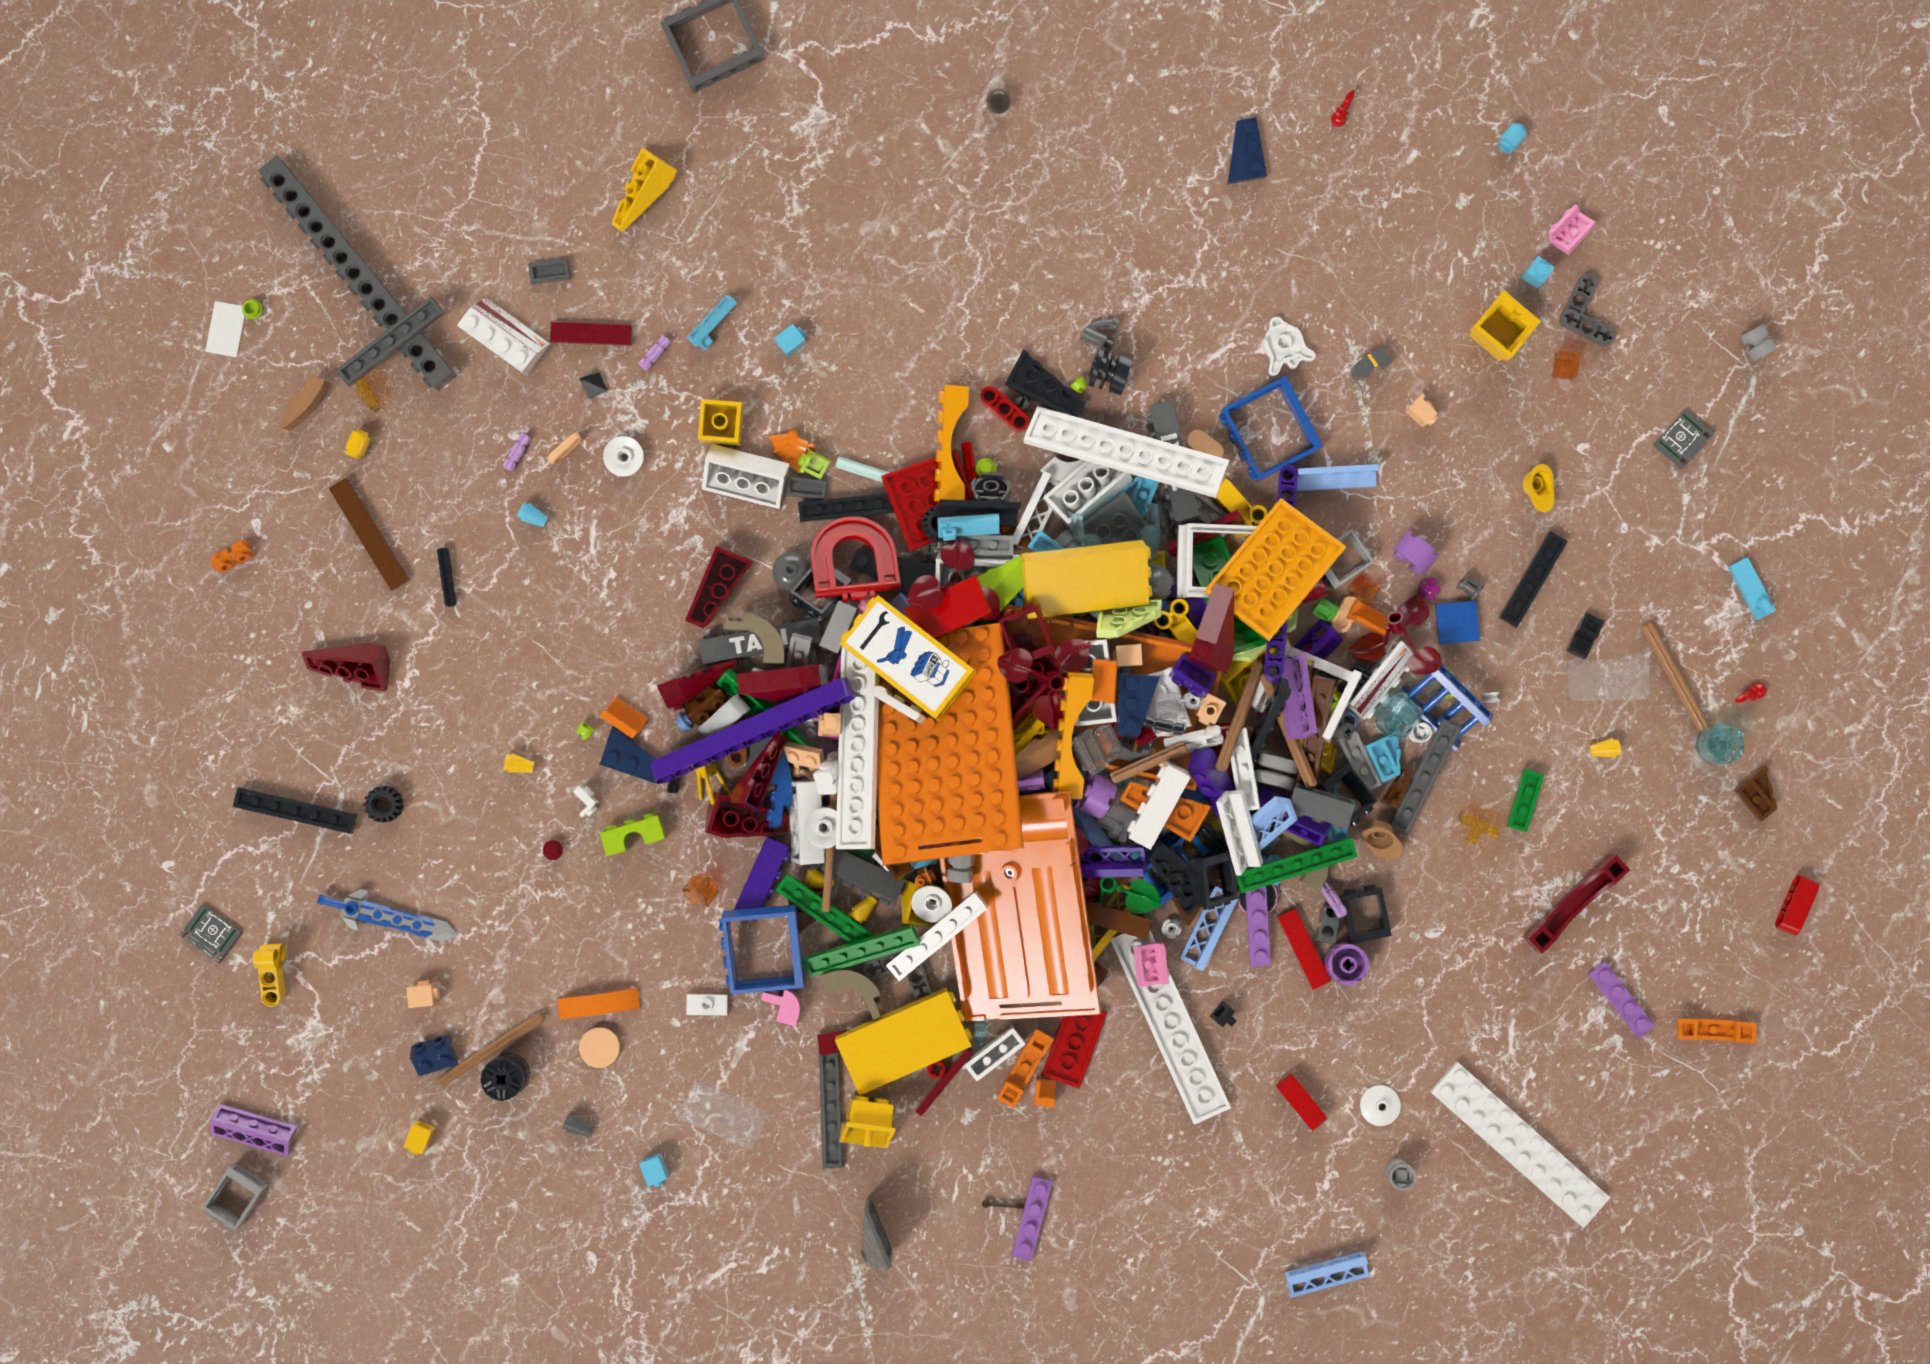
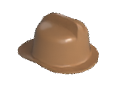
M1373 818L1367 829L1361 834L1362 841L1380 858L1395 859L1401 856L1403 852V845L1395 836L1392 826L1387 822L1378 821L1376 818Z

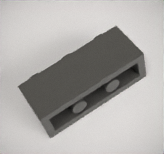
M1296 783L1291 803L1296 816H1309L1315 822L1323 823L1325 821L1332 823L1331 825L1335 828L1343 829L1344 827H1349L1356 800L1312 787L1306 788L1305 785Z

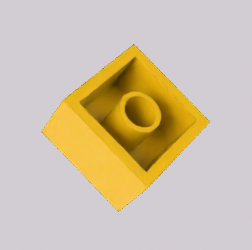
M701 399L698 440L701 443L741 446L744 412L742 402Z

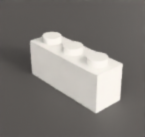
M1012 1025L971 1056L964 1066L974 1079L979 1081L1023 1047L1025 1041Z

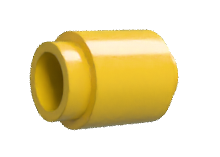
M357 429L356 432L352 431L345 447L347 449L345 454L361 460V457L365 456L371 438L368 437L369 433Z

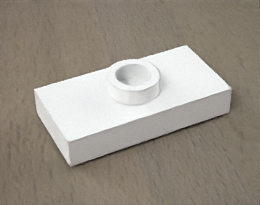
M687 994L686 1015H728V994Z

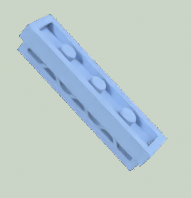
M1379 464L1297 469L1296 492L1376 487V472L1379 470Z
M1275 796L1251 816L1256 838H1258L1259 833H1263L1262 839L1258 843L1259 849L1262 850L1298 820L1290 799ZM1287 811L1289 818L1284 822L1282 821L1283 816ZM1275 821L1276 824H1275L1274 831H1273V832H1269V831H1270V827H1271V823H1273V822Z
M1215 886L1210 894V898L1215 897L1217 892L1222 893V889ZM1238 899L1232 900L1229 905L1215 906V909L1202 910L1179 957L1180 959L1204 970ZM1214 910L1217 918L1215 922L1207 924L1205 915L1207 912ZM1206 928L1207 939L1198 943L1196 938L1197 932ZM1197 946L1199 955L1196 961L1186 957L1188 950Z
M1362 1251L1284 1273L1291 1298L1370 1277L1367 1268V1258ZM1359 1266L1363 1268L1362 1273L1354 1274L1350 1272L1352 1268ZM1345 1271L1340 1279L1330 1277L1331 1274ZM1325 1277L1321 1284L1316 1285L1310 1282L1312 1279ZM1305 1282L1302 1289L1293 1290L1292 1285Z

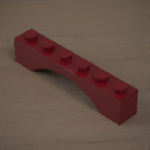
M1608 854L1522 936L1524 940L1536 952L1543 954L1587 905L1614 886L1630 871L1629 867L1617 855Z

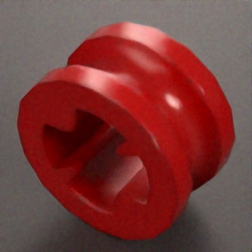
M941 1060L935 1062L937 1066L941 1065L940 1073L938 1074L936 1072L932 1073L933 1064L927 1066V1072L932 1078H941L945 1073V1064Z

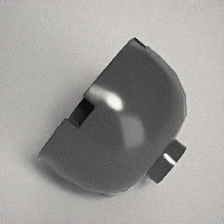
M983 473L977 480L975 477L971 483L973 501L1008 502L1011 496L1010 480L1004 479V475L1000 473Z
M798 552L783 553L773 564V579L780 588L790 592L811 568V564L805 556Z
M1150 564L1148 566L1151 568V578H1148V583L1152 588V597H1149V600L1163 601L1172 592L1170 588L1172 584L1175 585V578L1164 566Z

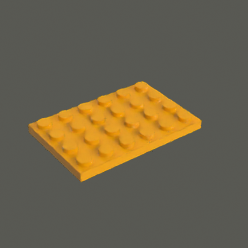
M1280 498L1207 586L1204 593L1210 596L1214 583L1234 589V615L1270 642L1343 553L1346 546Z

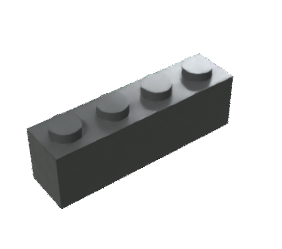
M834 847L832 880L836 878L842 881V884L848 888L853 889L855 887L861 890L860 893L867 897L874 896L879 899L880 903L886 906H890V904L895 906L905 885V879L902 878L897 881L890 872ZM825 862L822 866L823 873L825 872Z

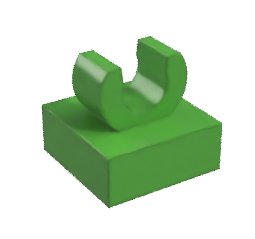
M1327 596L1319 601L1314 607L1312 614L1329 624L1340 608L1337 607L1338 602L1335 601L1332 604L1327 601L1329 598Z

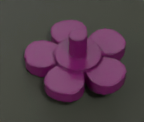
M1429 578L1428 581L1422 580L1419 584L1423 588L1419 590V593L1429 601H1433L1435 594H1439L1441 591V587L1436 585L1437 580L1435 578Z

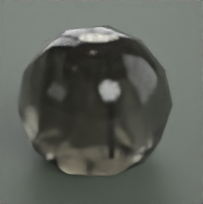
M1002 88L993 89L986 96V106L994 114L1005 113L1011 105L1009 93Z

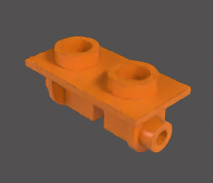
M247 539L240 540L230 546L231 553L225 548L213 554V557L210 558V565L219 573H222L242 562H246L256 554L249 548L251 545Z
M928 865L917 871L915 878L916 886L922 887L929 884L935 886L937 873L934 866Z

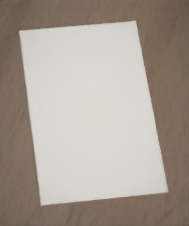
M215 301L205 352L237 357L245 317L242 312V306Z

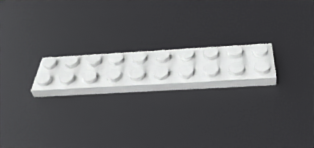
M1039 406L1036 408L1024 437L1025 444L1217 498L1229 466V460Z
M841 646V678H849L855 699L840 706L836 849H875L879 699L873 695L872 690L874 686H879V674Z
M1151 931L1148 940L1124 933L1114 936L1110 941L1193 1124L1200 1123L1230 1109L1229 1102L1170 973L1168 978L1169 984L1138 987L1133 946L1156 943Z
M1457 1061L1430 1090L1437 1099L1581 1227L1584 1228L1610 1199L1606 1193Z

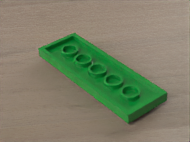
M1223 536L1193 545L1192 572L1198 587H1207L1231 559ZM1203 598L1207 606L1209 598ZM1234 615V654L1266 644L1264 637Z

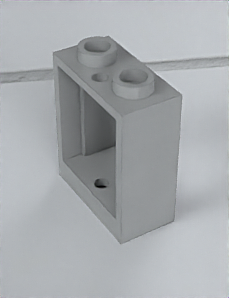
M1352 529L1338 537L1337 540L1342 542L1347 538L1364 563L1339 580L1333 571L1329 569L1322 578L1331 591L1375 562L1372 559L1374 555L1368 547L1365 548L1361 543L1363 540L1360 534Z
M838 600L819 646L841 655V637L845 631H850L853 627V621L858 615L855 603Z
M235 1163L228 1167L202 1209L206 1211L209 1217L219 1219L226 1228L236 1231L244 1225L269 1187V1184ZM231 1179L255 1194L240 1218L216 1203Z

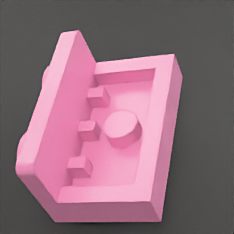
M1575 204L1571 209L1566 210L1558 223L1551 226L1549 230L1550 243L1569 255L1595 228L1596 222L1579 211V206Z
M1164 943L1133 946L1138 987L1169 984V970L1166 962L1167 951Z

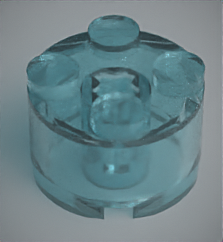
M1400 691L1399 693L1390 694L1375 710V723L1386 736L1390 738L1396 736L1398 737L1397 740H1403L1420 723L1423 710L1409 698L1408 694Z
M1712 724L1703 731H1700L1694 747L1705 762L1715 765H1726L1736 762L1744 752L1743 735L1732 725Z

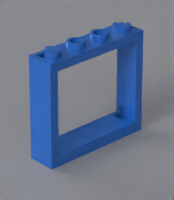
M1287 376L1222 408L1220 411L1219 419L1223 426L1228 427L1230 431L1228 436L1233 444L1236 443L1239 451H1237L1242 462H1246L1249 467L1247 472L1252 480L1255 479L1256 483L1280 471L1282 467L1292 465L1323 448ZM1279 388L1310 448L1260 473L1230 413Z
M796 905L723 911L722 918H719V930H723L724 935L721 938V948L726 952V956L723 957L724 969L728 968L726 984L727 987H730L731 994L804 988L805 979ZM787 916L794 975L738 980L731 921Z

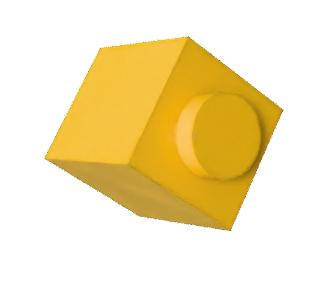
M416 1121L412 1124L403 1147L407 1148L408 1152L414 1155L425 1153L428 1150L436 1128Z

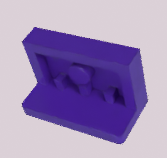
M1182 654L1168 676L1172 678V682L1176 685H1183L1188 688L1193 696L1203 698L1207 695L1217 676L1199 664L1187 661L1188 657Z

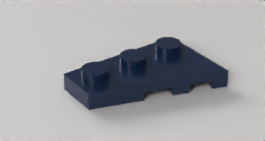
M1257 118L1236 121L1227 185L1267 177Z
M1118 674L1117 736L1139 737L1160 676Z
M612 726L599 765L655 783L649 764L656 760V758Z

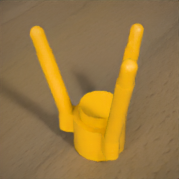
M710 763L695 770L699 800L703 799L702 779L705 778L710 802L712 805L715 804L709 777L714 776L713 772H715L726 793L731 796V792L718 770L717 763Z

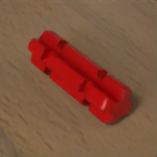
M963 442L961 448L962 452H964L963 460L965 471H967L966 478L968 481H973L976 477L977 480L972 443Z

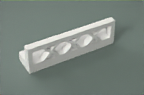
M1045 471L1014 532L1013 547L1023 548L1018 544L1021 538L1027 536L1032 541V535L1038 533L1039 530L1043 531L1052 512L1049 505L1048 511L1039 514L1036 507L1038 503L1045 501L1043 498H1040L1042 493L1044 496L1046 495L1045 487L1047 483L1054 486L1060 483L1051 479V474ZM1037 518L1040 527L1038 530L1031 532L1028 523Z
M1242 728L1231 757L1236 791L1244 790L1249 810H1256L1261 808L1248 731L1247 728Z
M1244 790L1225 791L1216 804L1236 875H1242L1247 867H1261L1263 860Z

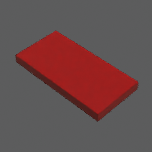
M976 575L942 590L944 598L941 605L937 608L925 609L914 604L903 608L906 617L934 639H938L992 614L979 578Z
M1101 1010L1100 1014L1062 1016L1041 1075L1080 1089L1107 1012Z

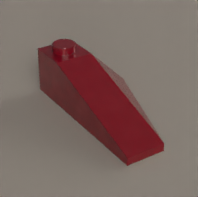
M733 659L712 666L707 671L694 672L690 677L682 676L659 684L657 688L667 708L674 709L675 712L686 708L685 704L690 703L714 682L718 681L728 668L732 670L739 664L738 659Z
M818 664L737 674L739 694L781 703L821 687Z
M713 791L715 804L712 805L709 802L705 833L722 838L788 835L790 829V816L788 814L782 813L781 825L779 827H769L767 812L770 808L761 806L759 813L734 805L730 802L731 797L729 795Z

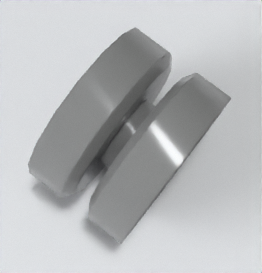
M1258 752L1256 764L1266 767L1267 770H1254L1256 782L1294 791L1296 780L1285 776V774H1298L1295 761L1275 754L1269 755Z

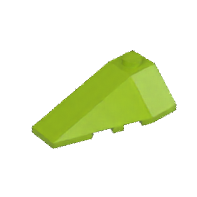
M1021 555L978 576L981 586L989 587L996 592L999 598L1000 612L1023 588ZM982 618L977 620L981 625H987L992 621Z

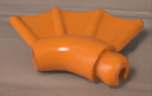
M796 430L790 431L787 434L769 436L774 446L773 454L778 455L782 462L789 463V467H792L797 473H800L798 461L801 455H806L808 449L813 452L816 450V445L800 438Z

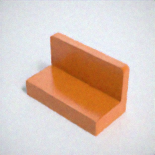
M1354 600L1346 618L1373 633L1385 636V627L1388 625L1387 616L1358 600Z
M1093 660L1092 675L1094 677L1092 701H1103L1111 704L1116 702L1117 660Z
M617 697L613 699L607 710H603L599 716L632 739L637 738L648 721L646 716Z

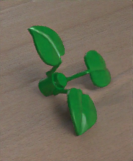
M1108 836L1114 846H1121L1119 842ZM1097 852L1092 853L1091 858L1095 861L1102 860ZM1103 877L1100 880L1101 890L1099 898L1096 901H1089L1102 905L1100 902L1105 892L1114 893L1116 890L1128 893L1125 902L1128 909L1133 913H1148L1161 905L1160 895L1151 883L1140 879L1134 880L1130 885V890L1118 886V881L1114 877Z

